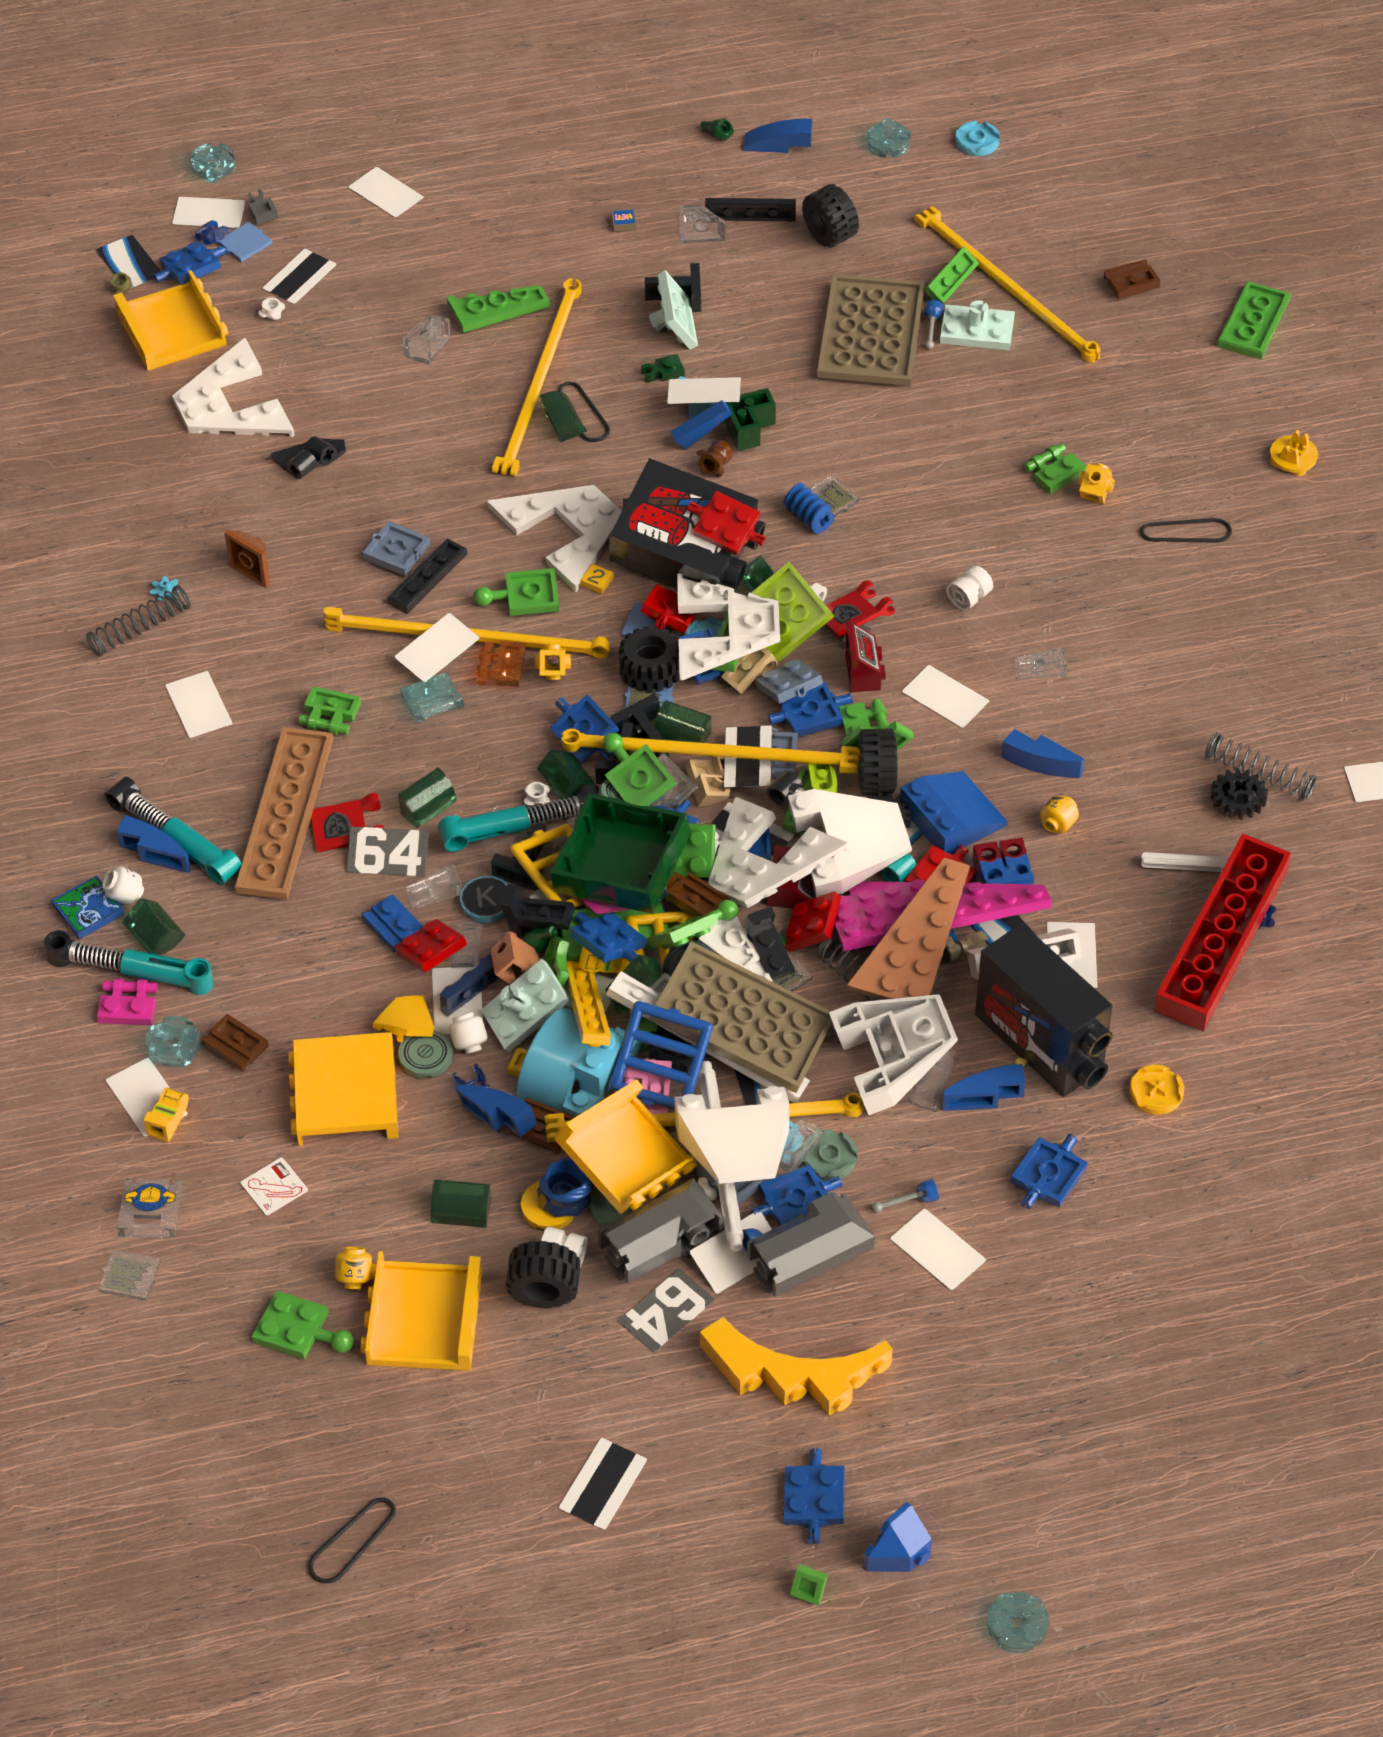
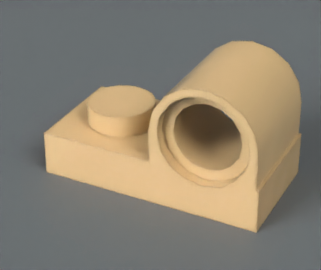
M763 648L740 657L735 672L726 671L721 677L738 693L742 694L758 676H762L766 671L776 670L778 662L772 653Z

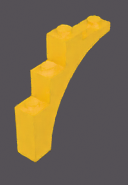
M724 1317L700 1331V1347L740 1396L747 1391L756 1390L764 1381L784 1406L791 1401L800 1400L808 1391L828 1416L836 1411L841 1412L850 1405L853 1387H861L869 1377L875 1373H883L892 1363L893 1348L886 1340L865 1351L845 1357L811 1359L777 1353L758 1345L738 1332Z

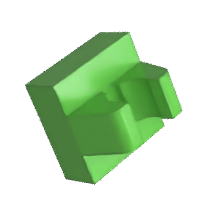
M800 1564L795 1572L790 1595L819 1605L828 1575Z

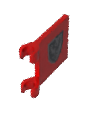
M865 580L855 591L826 605L834 617L825 626L839 637L846 633V621H852L861 626L879 616L893 615L895 608L888 606L893 603V600L889 597H884L874 607L866 600L876 595L873 589H869L874 585L870 580Z
M370 793L359 800L313 809L311 820L317 853L348 847L351 827H366L363 810L374 812L381 809L378 794ZM375 825V826H373L372 828H384V827H383V825Z

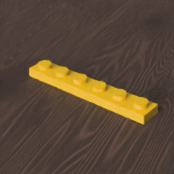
M566 960L567 970L570 973L567 987L581 1042L591 1047L609 1046L611 1034L595 975L592 972L582 970L578 966V961Z

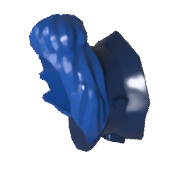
M569 1156L561 1158L555 1163L551 1162L546 1174L540 1179L537 1189L539 1206L554 1217L578 1216L591 1203L590 1192L593 1190L594 1184Z

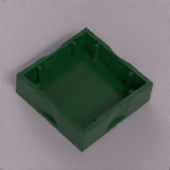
M588 793L575 820L574 829L568 840L563 844L550 871L554 892L653 914L691 834L687 814L653 806L634 805L624 800Z

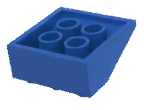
M964 771L922 776L901 787V803H908L912 822L932 845L948 854L955 853L959 845L966 847L1008 825V821Z

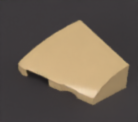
M713 757L712 760L689 759L685 767L697 806L706 807L727 800L731 787H724L725 757Z

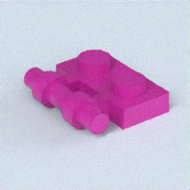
M114 978V981H103V991H113L112 995H101L97 1015L98 1023L152 1026L156 1001L155 997H147V993H157L158 983L148 982L145 979H138V982H129L121 978ZM123 992H137L136 996H123Z

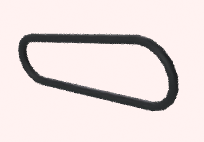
M571 381L561 384L558 389L559 395L580 435L590 442L606 439L610 433L609 425L581 386ZM574 385L579 389L606 427L607 431L604 436L589 438L583 433L562 393L563 387Z
M1208 518L1151 522L1143 525L1140 533L1143 538L1149 541L1222 542L1229 539L1232 535V528L1225 520ZM1220 522L1228 528V534L1219 539L1148 537L1144 533L1145 528L1149 526Z
M380 1497L365 1506L313 1554L308 1566L310 1575L320 1583L336 1582L343 1577L393 1519L396 1513L395 1504L387 1498ZM378 1502H385L391 1506L390 1516L337 1576L324 1579L315 1574L313 1570L315 1559L364 1513Z

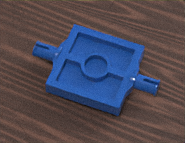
M200 241L190 243L187 247L171 251L159 258L160 264L165 270L153 274L154 279L159 283L170 278L182 285L190 281L188 273L190 270L198 278L220 269L221 264L217 257L227 254V250L224 245L211 250L207 249Z
M823 682L822 685L807 691L804 697L796 696L780 703L782 711L769 714L768 720L770 725L785 721L790 726L792 732L798 733V737L843 725V717L839 711V706L853 703V699L850 693L836 697L829 690L826 682Z
M588 694L578 703L571 706L563 697L559 698L564 706L558 700L555 702V705L563 713L550 729L560 741L562 733L567 729H576L586 735L600 736L617 733L620 730ZM580 747L576 752H571L581 764L596 751L604 759H609V756L604 752L606 750L603 748Z
M583 911L576 914L575 920L580 924L571 927L570 937L605 963L618 958L627 959L634 966L641 962L642 957L634 951L646 946V937L616 914L611 912L595 919L590 918Z
M1068 1134L1061 1145L1050 1143L1041 1137L1036 1140L1011 1176V1183L1028 1192L1020 1202L1022 1207L1025 1208L1026 1206V1209H1031L1036 1199L1039 1198L1060 1208L1087 1169L1088 1162L1075 1156L1071 1151L1078 1141L1075 1135L1072 1137V1134Z
M807 1165L760 1183L759 1190L765 1199V1204L752 1208L751 1214L754 1213L756 1215V1213L760 1212L763 1216L770 1214L777 1221L778 1225L781 1226L797 1218L801 1213L805 1217L809 1212L807 1206L812 1201L828 1194L829 1191L842 1187V1181L839 1176L822 1181L815 1174L811 1165Z
M812 1448L809 1451V1465L785 1466L784 1525L808 1527L807 1542L813 1544L814 1534L815 1544L820 1543V1527L830 1524H844L845 1467L844 1465H821L822 1450L816 1448L815 1459V1450Z

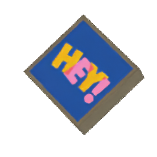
M634 209L611 210L614 232L636 230Z

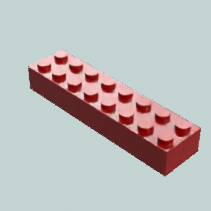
M1242 833L1156 994L1155 1012L1203 1032L1205 1031L1288 872L1291 852Z

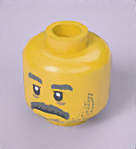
M1057 795L1052 797L1040 811L1043 827L1047 831L1057 834L1066 833L1079 816L1077 804L1068 796Z
M343 1247V1251L339 1252L335 1257V1279L340 1283H345L344 1288L361 1289L363 1283L371 1280V1254L365 1252L364 1247Z

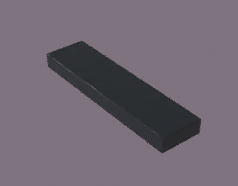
M705 198V220L796 221V199Z
M447 538L387 598L388 604L408 614L467 555V548Z

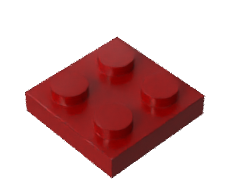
M834 891L794 905L785 938V948L789 952H793L831 939L841 896Z
M435 919L426 923L423 928L414 934L405 937L394 948L398 956L426 973L468 944L462 934Z

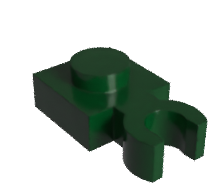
M678 354L655 359L654 365L650 363L641 365V374L645 375V383L653 382L659 377L664 382L670 379H677L680 376L685 377V369Z

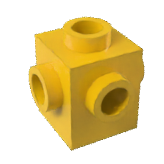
M1100 463L1088 464L1086 471H1081L1078 485H1081L1079 492L1082 499L1104 504L1107 493H1112L1115 479L1112 478V472L1106 465Z
M545 644V648L540 649V654H535V669H540V676H546V680H560L562 675H566V669H571V654H566V648H560V644ZM551 656H555L558 658L557 665H551L549 663V658Z

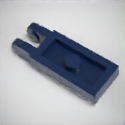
M492 954L483 957L480 960V965L471 971H467L462 978L454 984L445 987L440 993L441 1011L446 1016H450L485 990L495 979H498L494 972Z

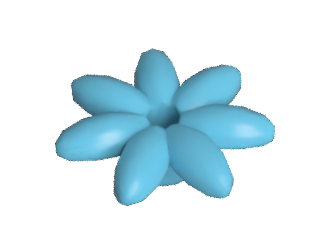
M164 576L160 582L153 581L152 585L155 589L150 590L149 593L164 597L165 591L172 592L173 586L178 584V579L169 582L168 578ZM166 593V596L173 600V596L170 593Z

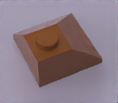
M227 530L225 532V540L230 567L267 588L269 586V572L265 543L260 538H255L247 532Z

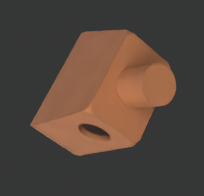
M514 932L505 933L501 940L491 949L495 975L509 984H512L540 960L536 950L519 939Z

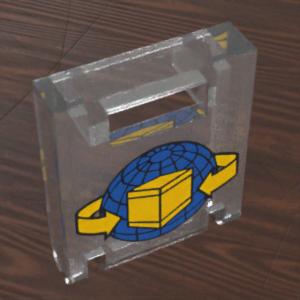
M126 1178L117 1225L118 1236L175 1238L183 1189L182 1179H176L175 1185H172L171 1179L137 1178L136 1184H133L132 1178ZM134 1219H161L160 1224H135Z

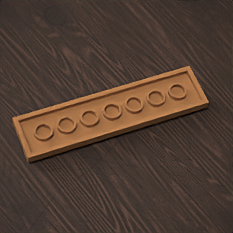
M288 727L282 728L235 885L236 893L288 900L334 740L333 733Z

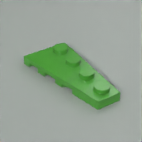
M541 285L514 288L509 293H502L499 290L489 291L490 295L476 296V293L466 294V298L455 299V295L446 296L447 304L463 333L550 307L549 298Z

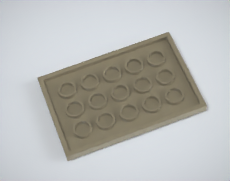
M833 274L817 378L911 386L925 282Z
M692 941L655 1005L668 1010L672 1007L681 1010V1014L710 1022L713 1029L707 1049L794 1093H797L832 1024L829 1014L830 1010ZM649 1016V1020L697 1043L700 1034L699 1030Z

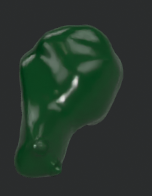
M725 118L702 121L700 124L702 131H710L715 138L720 140H728L734 133L732 124Z
M553 925L547 928H536L526 933L523 941L532 946L537 954H539L547 947L548 939L558 933Z

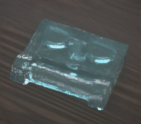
M447 672L431 677L426 682L420 681L400 689V695L417 724L425 721L427 717L454 707L456 709L464 707V700L456 690Z

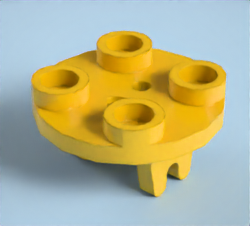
M1295 430L1293 435L1278 438L1272 443L1269 453L1270 464L1273 467L1291 472L1296 476L1306 474V471L1316 464L1318 458L1317 448L1309 441L1308 434L1304 433L1301 437L1299 430Z

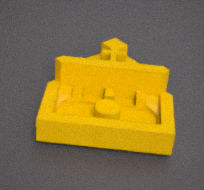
M423 995L396 997L374 1021L372 1026L378 1031L385 1029V1031L392 1032L400 1043L403 1041L404 1035L432 1037L434 1032V1025Z

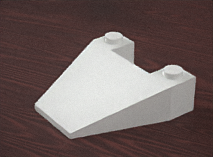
M817 789L788 796L790 813L796 832L808 830L809 827L823 826L826 834L848 842L851 847L849 852L843 850L825 860L826 865L811 871L810 879L816 897L834 891L838 895L843 894L912 851L898 803Z
M940 994L855 1002L829 1012L844 1050L870 1041L879 1068L854 1077L868 1115L895 1106L958 1041Z
M770 1086L766 1089H757V1105L706 1109L702 1095L687 1094L682 1097H674L675 1126L679 1141L719 1184L776 1177L789 1132V1100L785 1087Z

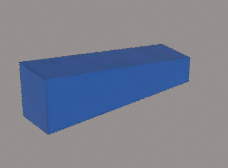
M721 400L673 429L671 434L675 442L686 450L731 416L732 413L728 405Z

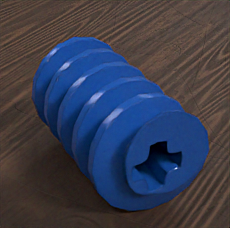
M800 482L794 485L784 498L783 505L795 517H798L808 528H811L814 533L824 532L834 521L831 506L825 504L823 499H819L818 495L812 493L810 488H806L804 483Z

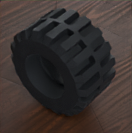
M828 184L805 197L802 202L805 223L812 236L824 247H835L857 234L859 229L857 211L852 200L842 188L837 187L835 184Z
M646 626L641 630L637 628L633 630V633L625 635V639L621 640L619 647V665L622 680L625 683L628 682V686L631 688L636 685L637 691L642 692L643 688L647 689V693H653V689H657L658 692L663 691L664 686L668 689L672 687L673 683L678 682L680 676L679 639H677V636L674 633L669 634V630L665 628L661 630L659 627L656 628V626L654 628Z
M893 728L861 729L858 736V748L860 749V755L858 756L860 790L863 794H875L878 792L894 793L897 788L898 762L897 740Z
M530 1241L519 1244L518 1247L512 1249L509 1255L506 1278L507 1292L516 1301L538 1308L561 1307L563 1304H569L576 1298L578 1291L580 1258L577 1257L574 1251L569 1250L568 1247L555 1242Z

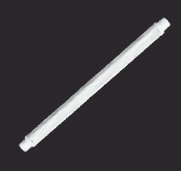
M703 1061L699 1079L705 1108H721L715 1071L712 1069L711 1062ZM717 1182L726 1238L730 1243L732 1251H740L743 1249L742 1240L744 1236L734 1182L721 1184Z

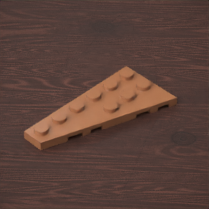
M947 858L941 861L847 984V990L881 1000L927 996L931 994L970 865Z

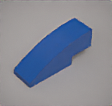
M812 119L782 120L752 129L745 133L744 151L788 153L789 146L811 147Z
M1014 729L1003 740L1001 758L1017 766L1052 776L1080 778L1082 776L1084 758L1043 735L1035 741Z
M124 816L117 829L120 847L138 851L140 861L189 873L188 853L174 839L146 822Z
M1023 1064L988 1069L955 1083L943 1091L942 1110L998 1108V1099L1024 1098L1025 1076Z
M458 1085L455 1087L462 1106L495 1131L505 1125L522 1137L537 1124L531 1106L518 1097L489 1087L476 1085Z

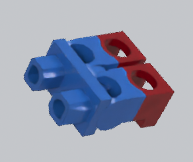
M1023 837L1002 840L999 843V848L997 841L973 845L972 862L974 868L978 870L982 884L1034 885V876L1031 871ZM1011 846L1017 847L1015 851H1006ZM983 851H992L990 855L981 856Z

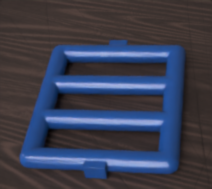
M636 1001L633 1004L610 1082V1089L617 1092L628 1085L623 1083L622 1080L626 1067H631L685 1084L681 1097L693 1094L712 1033V1024L681 1014V1010L672 1007L668 1010ZM642 1013L699 1030L700 1034L696 1047L639 1030L638 1026ZM634 1040L693 1057L688 1073L630 1056ZM642 1089L637 1095V1098L641 1099L643 1104L653 1106L654 1103L675 1110V1099L646 1089Z

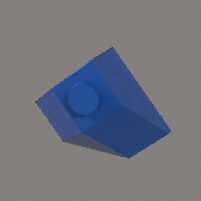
M908 1502L904 1503L884 1522L880 1528L882 1533L876 1541L877 1545L870 1544L864 1552L863 1568L866 1571L910 1572L917 1565L922 1566L928 1561L931 1556L932 1538L911 1504Z

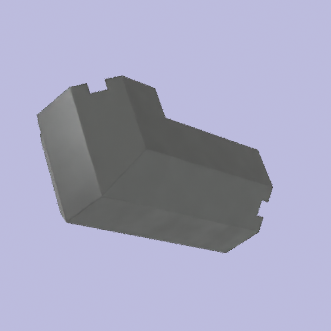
M694 1178L635 1211L597 1230L598 1244L601 1249L607 1248L608 1255L605 1256V1260L618 1279L630 1283L673 1258L681 1257V1253L686 1258H692L690 1250L712 1238L716 1232L719 1234L724 1231V1217Z
M830 1192L812 1201L807 1206L809 1212L805 1217L801 1213L797 1218L747 1242L748 1258L750 1261L756 1260L757 1266L753 1268V1271L767 1293H773V1296L776 1297L874 1249V1234L846 1194H841V1197H839L837 1193Z

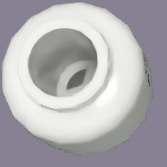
M116 867L113 870H109L103 879L102 885L105 895L121 904L129 905L138 900L143 894L144 887L141 876L125 867Z
M473 1012L452 1018L453 1023L449 1025V1032L455 1049H465L466 1054L481 1050L480 1044L484 1043L488 1038L482 1018L478 1015L474 1016Z

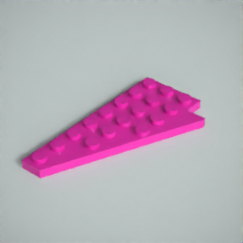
M920 879L912 882L862 881L847 891L848 896H841L834 929L843 951L879 944L925 884V881ZM965 883L951 929L1052 908L1051 897L1045 885Z

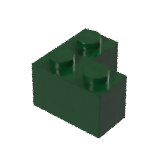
M768 388L740 394L739 402H725L732 415L725 419L724 422L737 451L760 446L761 428L775 425L776 403Z

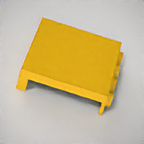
M192 270L188 271L190 282L128 302L122 292L113 295L116 313L147 371L227 345L225 336L228 335L226 324L224 321L220 322L217 308H212L208 292H203V284L200 278L196 279Z
M392 1032L293 1040L294 1051H289V1065L294 1067V1073L289 1074L290 1089L295 1090V1096H290L291 1113L296 1112V1119H291L292 1136L297 1135L299 1146H303V1136L386 1129L387 1139L398 1138Z
M637 1079L567 1122L554 1138L620 1214L630 1208L635 1211L646 1201V1197L653 1199L663 1190V1186L671 1187L680 1179L681 1174L687 1176L698 1166L696 1164L697 1159L693 1155L689 1157L638 1100L637 1095L644 1087Z
M379 1251L378 1260L372 1263L371 1279H375L374 1287L369 1286L368 1304H371V1310L365 1312L364 1328L368 1329L367 1336H362L361 1354H366L367 1365L471 1371L482 1279L481 1257L469 1256L468 1265L384 1261L383 1251Z

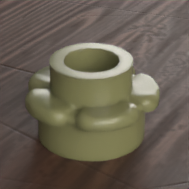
M123 272L114 274L110 279V288L113 292L116 291L117 294L121 292L124 294L132 287L131 278Z

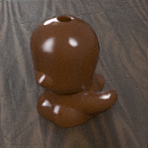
M716 440L711 444L708 451H697V455L701 457L699 460L700 472L708 475L718 473L722 477L724 475L722 465L728 463L733 456L732 446L727 441Z

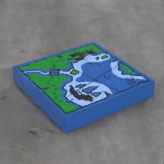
M97 875L51 900L52 906L78 939L85 937L125 914L124 908L119 902L105 895L103 882Z

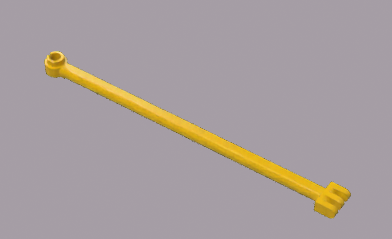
M931 206L913 217L914 221L921 228L925 229L930 226L956 249L960 250L962 247H965L979 262L977 265L1076 347L1084 361L1092 363L1096 359L1099 360L1100 347L1098 343L1085 341L941 221V212L935 207Z
M573 278L563 283L564 296L504 456H496L492 466V473L497 474L500 467H502V475H507L509 468L511 469V476L516 477L520 464L519 460H515L572 304L582 292L581 282L577 279L575 280L574 290Z
M326 607L324 609L325 628L328 631L342 632L343 627L422 635L434 625L342 614V608ZM469 628L479 637L477 642L532 648H545V644H560V648H566L568 652L587 653L597 659L607 658L610 652V643L603 636H598L592 641Z
M567 729L562 733L561 742L563 748L568 752H576L580 747L604 749L602 742L605 736L586 735L576 729ZM622 737V747L624 750L637 751L647 744L652 752L838 765L840 766V773L852 774L858 771L857 764L859 763L858 756L860 755L859 748L842 746L841 753Z
M855 1092L847 1094L840 1100L789 1103V1117L835 1113L845 1114L848 1117H858L863 1112L864 1103L861 1096ZM675 1112L652 1114L663 1127L675 1126ZM564 1113L548 1114L544 1117L545 1124H547L545 1126L547 1142H556L554 1138L563 1126L570 1121H564Z

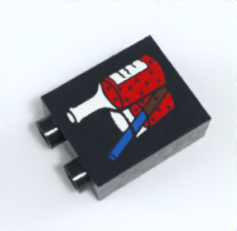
M649 458L610 534L609 561L678 587L677 574H682L684 579L700 583L701 580H705L713 585L719 584L737 589L742 581L747 565L746 561L740 559L745 547L756 550L759 545L749 540L742 546L736 556L693 535V529L699 521V516L687 511V508L691 501L705 507L710 503L716 491L756 510L758 508V499ZM758 520L754 526V532L763 536L766 523Z
M1021 922L981 950L975 1015L1017 1055L1026 1059L1027 1064L1062 1097H1065L1080 1085L1086 1090L1095 1087L1108 1071L1105 1055L1106 1048L1113 1038L1112 1032L1109 1031L1113 1005Z

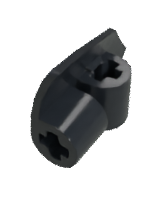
M313 436L305 443L273 452L271 456L285 471L297 479H302L320 464H331L346 452L344 439H325Z

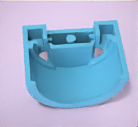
M568 1008L558 1009L541 1026L526 1053L518 1077L517 1097L524 1101L526 1098H530L575 1117L601 1102L610 1090V1082L625 1030L616 1027L614 1030L609 1027L611 1034L609 1046L591 1047L581 1042L574 1011ZM634 1040L630 1056L637 1057L641 1051V1042ZM575 1079H577L579 1091L571 1094Z

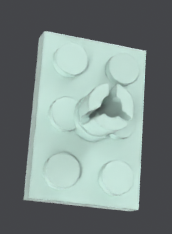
M665 270L658 274L659 285L657 286L662 297L660 302L662 308L657 312L651 313L649 318L657 331L662 330L664 327H667L669 330L672 329L681 344L684 343L691 350L698 346L690 298Z
M981 300L973 301L970 307L945 305L940 343L1010 350L1015 311L988 309V304L985 303L983 305Z
M540 959L510 986L504 987L501 993L483 1007L481 1011L504 1049L511 1052L542 1026L555 1011L566 1006L571 1000L548 963Z

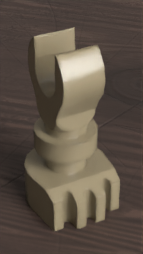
M984 931L975 932L965 940H957L956 944L952 937L949 936L943 957L948 963L960 959V954H967V950L987 946L985 941L989 939Z

